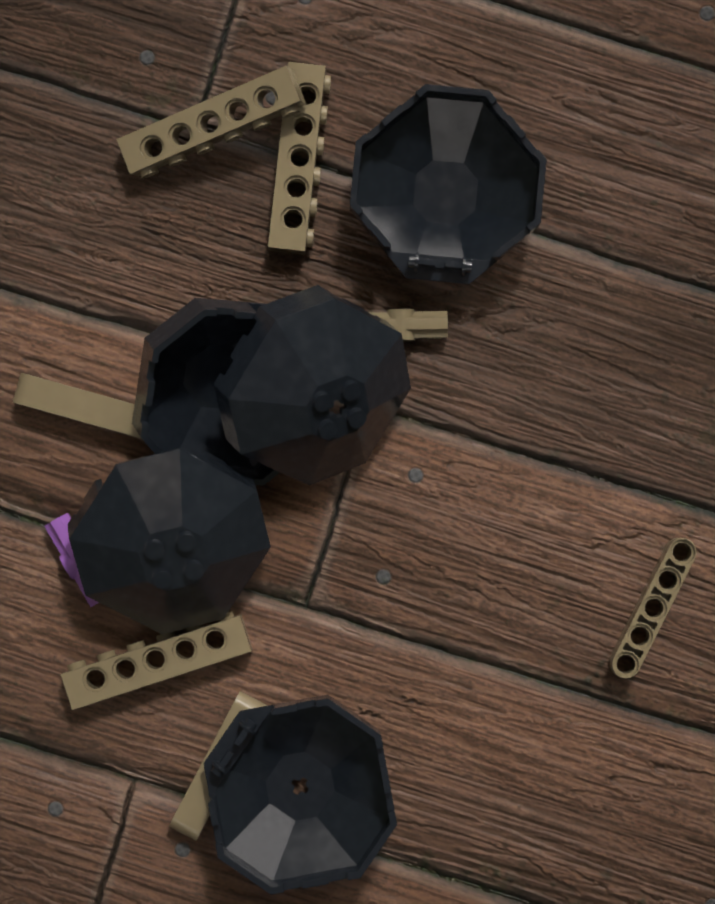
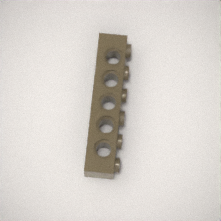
M288 62V67L293 69L302 93L310 91L315 94L316 99L312 104L299 107L300 112L296 115L282 118L268 249L274 252L306 255L307 247L312 248L314 240V229H309L310 216L316 217L318 198H312L313 186L320 185L321 168L316 167L317 155L323 156L325 137H320L319 133L320 124L326 125L328 106H323L324 94H330L331 76L326 75V66ZM298 123H310L313 127L312 131L305 136L297 134L295 127ZM298 152L306 153L309 156L308 163L301 167L294 165L291 161L294 154ZM293 183H301L305 186L306 191L301 197H292L288 193V189ZM291 213L299 214L302 217V223L297 228H289L285 224V218Z
M284 66L116 140L129 173L145 179L158 174V168L169 164L170 167L186 162V156L197 152L198 155L212 151L215 149L214 144L225 140L226 143L238 140L243 137L242 132L253 128L256 131L266 128L272 124L270 120L282 115V118H288L300 112L299 107L306 105L293 69ZM273 92L275 94V103L272 107L265 108L263 106V98L266 94ZM245 105L247 114L242 120L237 121L235 110L238 106ZM217 117L218 128L214 132L209 133L207 122L210 118ZM184 129H188L190 139L186 144L181 145L179 135ZM160 141L162 151L158 156L153 157L151 147L155 142Z
M230 611L224 619L216 620V623L207 626L201 624L186 628L187 632L176 636L174 632L160 634L156 636L157 642L145 645L144 640L127 645V652L116 655L115 650L96 655L98 661L86 665L85 659L67 665L68 671L62 673L61 677L72 710L251 652L253 648L242 614L234 616L233 611ZM211 631H219L223 634L224 644L222 647L214 648L209 645L207 637ZM186 640L193 644L195 651L192 657L186 658L179 654L178 645L181 641ZM158 650L164 655L165 662L163 666L154 667L150 664L148 657L151 651ZM122 660H128L133 663L135 667L133 676L125 677L120 673L119 664ZM92 670H99L104 674L105 682L103 686L97 687L90 682L89 676Z

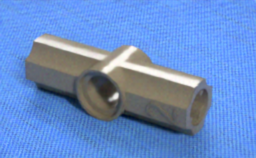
M390 309L387 312H368L386 320L402 333L403 342H412L415 339L448 338L447 311L415 312L414 309Z

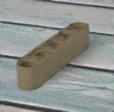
M25 373L20 374L12 403L141 438L132 425L135 404Z
M673 538L665 545L610 655L609 667L617 676L625 679L631 678L640 670L697 554L696 547L689 539ZM678 543L686 545L688 550L687 556L681 561L675 559L673 555V549ZM664 571L671 572L674 577L673 584L669 588H663L659 584V576ZM650 599H656L660 604L659 612L654 616H649L645 612V604ZM636 627H642L646 632L645 640L640 644H634L631 640V632ZM622 655H629L632 659L631 668L624 672L619 671L616 664L617 660Z
M242 691L239 692L169 824L170 828L197 841L210 816L208 806L210 797L203 763L239 711L268 705Z

